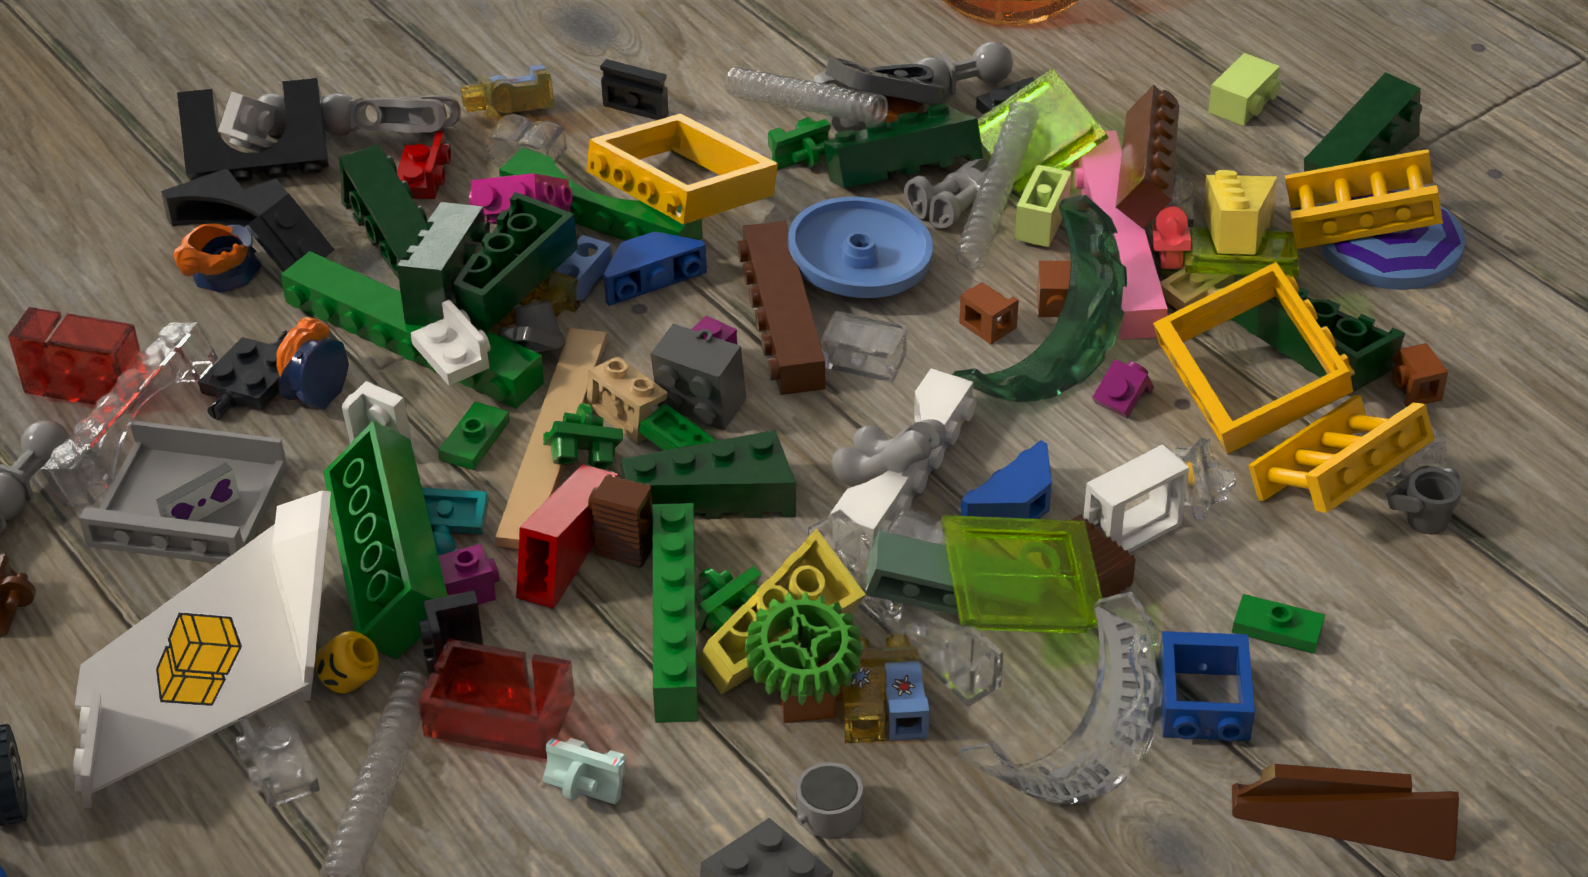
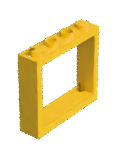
M677 114L589 139L586 172L674 220L687 224L774 196L778 163L682 114ZM672 150L719 176L686 185L640 159ZM677 206H682L681 213L677 212Z
M1277 262L1153 323L1160 347L1227 454L1353 392L1351 376L1355 372L1349 365L1348 357L1345 354L1339 356L1334 348L1336 347V342L1327 326L1321 328L1316 322L1318 319L1317 313L1312 303L1308 299L1302 301L1298 295L1300 290L1293 276H1286ZM1277 297L1327 375L1232 421L1183 342Z

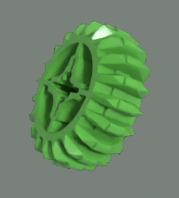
M805 591L800 600H795L788 592L784 598V604L772 598L768 610L759 608V612L756 614V621H751L748 627V637L745 640V651L748 654L746 663L750 670H754L756 683L766 682L765 690L768 695L780 690L783 702H786L791 695L798 696V702L802 706L806 702L807 696H813L817 703L820 704L823 700L824 692L835 698L839 693L840 686H849L852 682V674H856L859 671V658L862 656L863 645L860 641L861 632L859 626H853L851 612L841 614L842 607L839 601L828 606L826 605L824 594L817 601L810 600L807 591ZM790 629L788 634L778 637V641L772 642L781 632ZM837 653L830 662L817 667L820 661L829 658V654Z

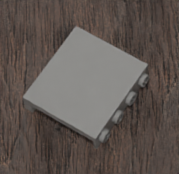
M132 420L130 425L135 442L99 508L85 507L79 517L87 547L220 564L252 541L287 469L282 439ZM225 462L234 470L239 499L198 521L160 516L156 499Z

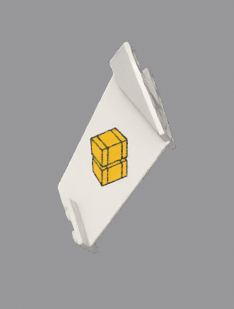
M319 491L277 506L276 520L273 526L80 665L75 709H81L79 719L81 740L80 748L75 750L73 775L75 776L74 791L82 792L83 808H92L94 792L300 692L302 701H310L331 491Z

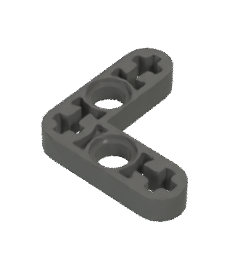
M829 57L825 72L826 75L854 89L931 104L942 103L945 90L944 86L877 73L856 62L835 57Z

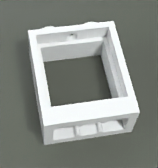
M1162 444L1086 483L1083 518H1087L1089 523L1094 524L1095 528L1099 527L1101 532H1105L1107 537L1110 536L1112 541H1116L1118 546L1122 545L1123 549L1128 550L1130 553L1182 525L1189 467L1182 458L1173 454ZM1150 492L1148 500L1125 511V504Z

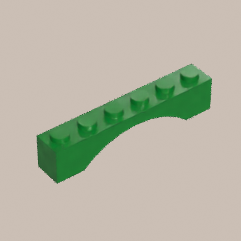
M522 147L499 169L500 177L536 173L568 179L569 187L572 191L570 213L574 214L575 223L612 237L627 241L651 232L700 240L703 237L702 219L682 224L640 200L619 199L592 192L567 178L557 168L552 157ZM681 205L677 206V212L681 213Z
M693 503L653 505V700L655 723L698 721L695 606L696 558Z

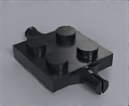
M287 330L283 331L270 344L242 337L197 381L202 394L218 398L207 409L208 414L213 419L217 418V420H220L234 406H249L263 410L280 392V376L277 370L276 353L279 345L288 334Z

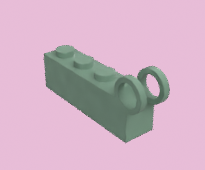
M878 531L868 555L865 594L1026 631L1039 606V600L1046 595L1049 589V579L1053 578L1059 569L1060 561L1057 554L1050 547L1040 543L1025 545L1018 555V561H1011L939 543ZM1038 553L1045 556L1051 564V569L1043 571L1039 567L1029 564L1026 555Z

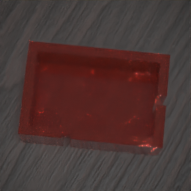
M28 307L8 335L24 393L129 411L148 382L142 356H138L140 347L134 324L67 313L50 339L45 342L61 320V313Z
M447 639L435 665L436 674L431 673L418 702L424 737L547 759L546 744L552 738L557 740L575 696L571 660L534 654L531 662L535 689H532L529 684L526 652Z

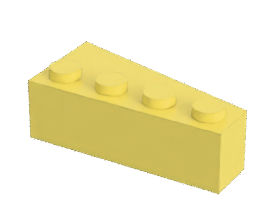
M1218 170L1215 172V175H1206L1203 216L1218 254H1256L1262 243V237L1264 238L1266 235V229H1269L1271 221L1275 217L1277 176H1237V172L1231 170Z
M817 528L796 552L794 551L785 560L783 565L757 589L756 593L707 641L697 662L721 695L754 675V670H750L746 663L748 654L745 651V640L748 637V627L751 621H756V614L759 612V608L769 609V603L772 598L784 604V598L788 592L795 600H800L805 591H807L810 600L817 601L824 594L826 605L830 606L839 601L842 607L841 614L851 612V615H853L865 597L864 591ZM790 629L781 632L772 642H776L778 637L788 634Z

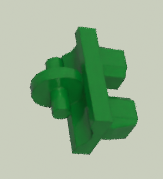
M810 117L799 120L794 130L785 132L780 127L770 130L768 132V147L772 151V161L778 163L777 170L800 162H804L809 168L818 166L819 156L825 154L823 141L829 140L828 134L831 124L826 119L815 122Z
M581 403L577 407L576 414L565 412L563 421H555L550 432L543 434V445L551 446L554 464H574L578 460V449L588 450V466L605 470L613 464L615 448L623 441V429L604 427L603 417L592 416L591 405Z
M754 565L734 580L728 570H724L719 574L717 571L707 568L699 574L698 580L701 588L695 591L696 598L702 602L698 606L699 616L696 618V630L698 633L708 627L715 634L734 614L731 609L735 606L740 608L756 593L759 588L757 583L762 574Z

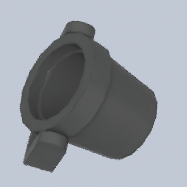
M551 301L535 302L514 308L516 327H500L498 330V336L536 353L559 349L565 345L564 336L560 332Z
M1433 466L1419 467L1386 493L1389 508L1408 512V522L1414 530L1429 535L1439 534L1447 528L1453 511L1460 502L1462 486L1459 482L1460 476L1454 469Z

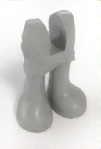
M984 159L969 160L960 166L957 171L946 176L945 180L936 186H932L922 176L910 179L905 184L904 196L908 206L919 219H925L929 215L930 223L933 227L938 229L947 228L959 219L961 213L973 203L979 206L986 196L997 191L1005 183L1007 175L1004 170L995 165L987 168V162Z
M935 419L918 421L907 429L901 430L895 438L890 440L877 426L867 425L861 427L854 434L855 448L847 446L835 451L832 458L833 470L843 484L851 487L866 483L888 470L902 473L913 463L929 458L931 450L936 449L944 442L946 438L945 426Z

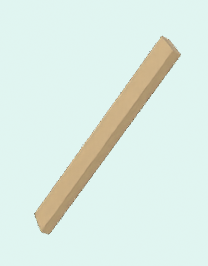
M570 328L495 536L496 547L519 549L520 526L557 490L565 465L553 463L551 446L543 445V434L550 432L555 421H563L565 412L576 414L579 404L587 403L588 370L600 364L607 344V332Z

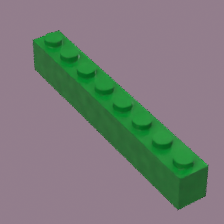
M311 251L281 274L285 301L292 307L299 308L318 317L322 321L336 325L348 333L362 337L379 347L388 349L407 360L414 361L437 373L412 344L411 332L425 326L405 324L400 291ZM473 325L478 331L482 330L489 340L491 347L490 351L487 352L489 369L461 380L459 383L517 409L544 384L541 354Z

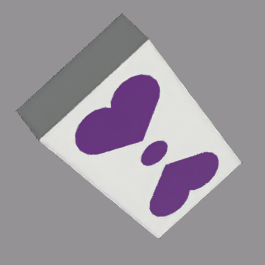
M225 462L156 499L160 516L198 521L239 499L234 470Z

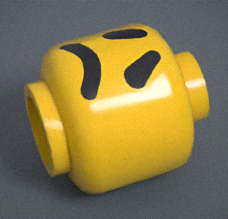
M346 631L338 634L318 650L315 657V670L321 682L330 690L341 694L353 692L367 683L376 675L379 667V656L375 644L363 634L355 631Z

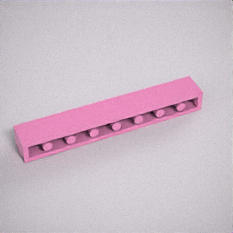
M1112 130L1075 133L1074 147L1068 148V163L1070 168H1074L1075 189H1080L1081 211L1086 210V232H1092L1091 252L1092 255H1098L1097 274L1098 278H1104V301H1110V324L1117 326L1120 340L1157 338L1153 323L1167 316V305L1145 229L1115 208L1122 155L1117 132Z

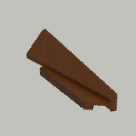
M1273 764L1262 770L1260 780L1250 785L1239 783L1232 785V816L1238 819L1446 861H1452L1455 858L1459 792H1412L1411 774Z

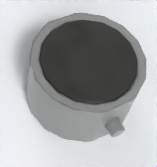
M835 762L818 763L807 768L799 776L796 784L797 822L810 834L827 839L838 838L851 833L860 824L863 815V786L861 777L849 766Z

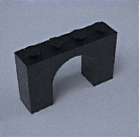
M318 79L282 81L286 109L285 130L275 145L258 153L240 152L230 147L222 139L221 133L218 131L220 126L217 99L213 89L177 92L185 170L189 180L191 181L226 168L237 181L252 179V174L266 173V177H282L287 175L289 170L301 169V173L311 174L321 172V167L329 166Z

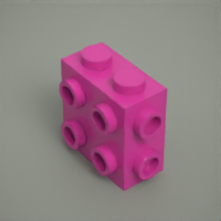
M531 173L471 180L469 203L470 205L483 206L484 218H487V222L490 224H497V217L501 211L508 210L510 198L514 192L570 212L572 191L569 187L568 179Z

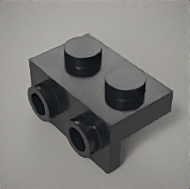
M475 591L424 601L426 619L419 620V627L423 645L430 644L431 648L423 649L427 672L428 674L436 673L440 688L448 686L446 669L485 661L479 608Z

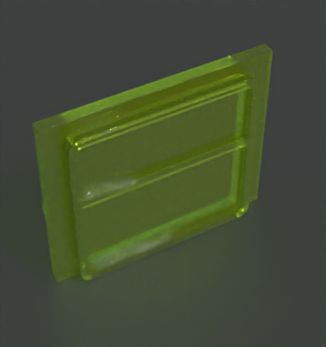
M1053 68L978 119L982 146L997 166L1004 170L1007 179L1020 196H1022L1037 164L1062 170L1109 138L1107 133Z
M1195 227L1190 231L1191 251H1184L1185 273L1251 275L1277 262L1286 276L1299 277L1298 253L1294 233L1291 231L1266 230V235L1264 238L1262 237V243L1255 255L1218 254L1208 228Z
M942 516L941 525L960 625H970L975 630L1087 633L1089 629H1104L1099 605L1104 606L1085 521Z

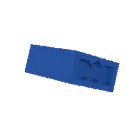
M1162 631L1159 652V679L1163 737L1250 741L1255 706L1248 634ZM1175 673L1237 675L1239 703L1177 701Z

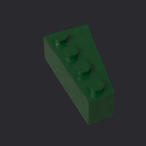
M1385 72L1304 158V172L1396 155L1420 135L1421 88Z
M945 103L931 105L928 107L927 112L920 114L915 112L900 114L897 116L896 121L889 123L884 121L872 122L866 125L865 130L858 132L853 130L841 131L834 135L835 138L823 141L830 181L842 188L888 179V172L893 171L894 174L907 175L920 172V165L923 164L939 165L940 167L955 165L954 158L965 155L969 156L971 161L984 158L978 118L951 108Z
M377 144L339 157L341 203L346 209L353 208L355 212L353 213V219L358 226L365 224L368 239L372 245L379 244L381 257L398 278L397 264L400 260L410 259L406 258V251L411 245L417 246V235L421 230H427V216L422 206H416L412 200V192L408 183L405 180L401 181L397 175V167L393 158L390 155L386 156L380 145Z
M514 192L510 198L508 210L501 211L497 217V226L492 233H487L481 241L482 248L479 253L473 254L454 281L453 288L456 306L459 310L463 309L467 313L471 324L489 331L578 249L574 214Z
M440 202L427 221V230H421L417 235V246L411 245L406 251V258L410 259L400 260L397 264L405 324L427 326L444 319L442 302L450 300L456 306L453 283L473 254L479 253L482 247L481 241L487 233H490V223L485 221L483 206Z
M1299 287L1300 292L1298 295L1302 301L1308 299L1312 303L1317 313L1318 319L1316 322L1321 328L1327 326L1336 342V347L1334 348L1339 356L1345 354L1348 357L1349 365L1355 372L1351 376L1353 392L1393 370L1394 366H1396L1393 363V357L1401 349L1405 332L1396 328H1392L1390 332L1384 331L1374 326L1375 319L1363 314L1358 319L1339 311L1340 304L1329 299L1313 300L1307 297L1308 290ZM1277 297L1232 318L1234 322L1245 328L1249 333L1256 335L1274 347L1278 352L1285 354L1303 366L1307 371L1314 373L1320 378L1327 375Z
M776 430L621 459L622 479L627 478L628 481L634 480L635 483L642 482L643 485H650L652 510L655 504L693 503L694 513L706 516V519H721V513L744 512L746 518H762V512H782V517H796V482Z

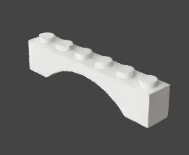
M932 368L929 370L915 391L914 421L916 423L918 421L935 419L943 423L946 429L944 442L936 449L931 450L929 458L913 463L902 473L888 470L866 483L848 488L830 513V543L868 556L878 531L894 533L898 520L900 518L905 519L908 515L912 499L916 493L921 494L924 491L928 475L932 469L940 467L948 445L956 443L964 421H970L973 417L977 401L973 398L972 381Z

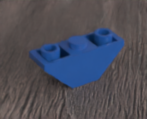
M651 232L621 242L604 272L606 303L610 306L707 273L706 244L702 240L659 232Z
M1040 440L1030 449L1022 451L1014 461L1002 470L995 471L990 479L977 489L970 490L961 502L960 528L965 532H1023L1050 511L1052 486L1047 443Z

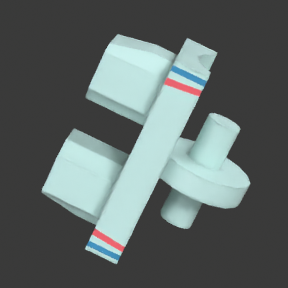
M552 738L546 744L547 764L543 775V782L562 788L564 798L576 800L580 794L614 805L620 800L622 780L625 775V754L612 750L601 754L589 750L585 742L570 738L567 742Z

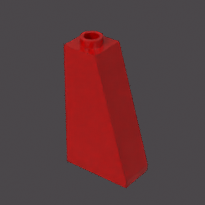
M582 464L520 526L516 598L555 608L595 544V540H592L590 537L594 516L592 511L588 510L590 493L594 487L598 488L606 475L611 474L613 477H616L619 474Z

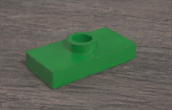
M475 401L438 449L439 460L474 470L510 422L509 411Z
M666 403L643 420L639 427V433L664 451L718 441Z
M1243 594L1233 622L1232 633L1248 634V637L1315 654L1324 625L1325 614Z

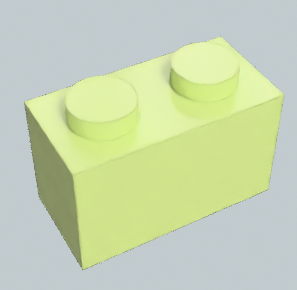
M1246 53L1242 54L1211 85L1208 112L1244 126L1254 115L1258 116L1263 106L1270 99L1274 100L1278 95L1281 87V81L1278 80L1280 66Z
M1037 164L1017 204L1015 240L1032 245L1050 246L1069 206L1071 171Z

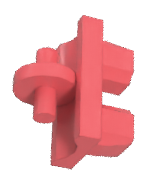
M1169 205L1165 206L1156 215V224H1152L1154 251H1159L1160 267L1162 269H1182L1183 251H1191V236L1187 224V216L1180 207Z

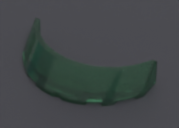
M1083 194L1062 199L1058 205L1067 230L1071 270L1068 292L1062 312L1048 337L1027 358L1004 370L983 374L978 369L973 368L954 371L952 375L972 381L974 389L992 397L1006 401L1030 402L1061 395L1062 392L1085 381L1104 361L1105 353L1108 348L1113 346L1122 324L1124 311L1121 309L1123 287H1127L1126 267L1121 263L1119 249L1114 236L1118 232L1112 218L1087 195Z

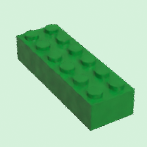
M372 421L323 471L326 490L331 491L330 510L354 630L369 638L375 644L377 651L397 659L410 646L414 645L421 636L419 620L426 619L424 601L448 595L411 440Z

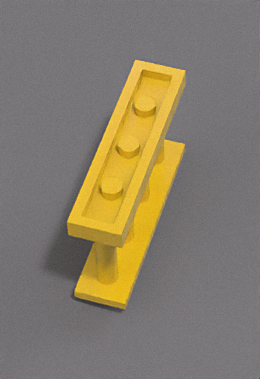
M1428 149L1285 175L1290 208L1301 207V210L1290 211L1296 249L1443 223L1437 185L1424 187L1426 184L1433 183ZM1410 188V190L1395 192L1388 194L1387 192L1398 189ZM1373 194V197L1351 200V197ZM1336 200H1337V203H1335V204L1323 205V206H1318V207L1315 206V204H1321V203L1332 202V201H1336Z
M1354 395L1250 463L1248 467L1259 501L1267 500L1286 486L1309 489L1315 511L1328 513L1434 441L1435 438L1426 404L1413 402L1387 419L1366 416L1361 395Z

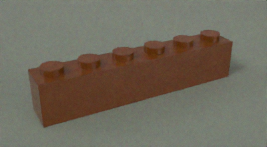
M1155 85L1126 113L1115 207L1143 229L1172 200L1179 104L1173 94L1167 90L1161 91Z
M786 221L744 225L743 240L737 241L739 261L746 262L743 263L745 284L752 285L749 286L751 307L758 308V310H755L757 331H764V334H761L764 356L770 355L771 357L768 358L769 377L771 381L777 380L780 395L825 390V358L799 267L789 252V231Z

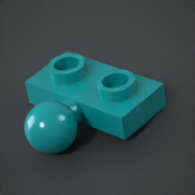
M422 488L438 556L455 551V541L450 533L484 534L489 503L487 492Z

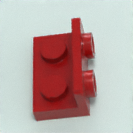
M436 131L432 146L415 144L405 145L397 175L401 181L405 180L408 183L412 192V198L436 199L439 185L443 186L445 183V164H450L451 145L445 144L444 131Z

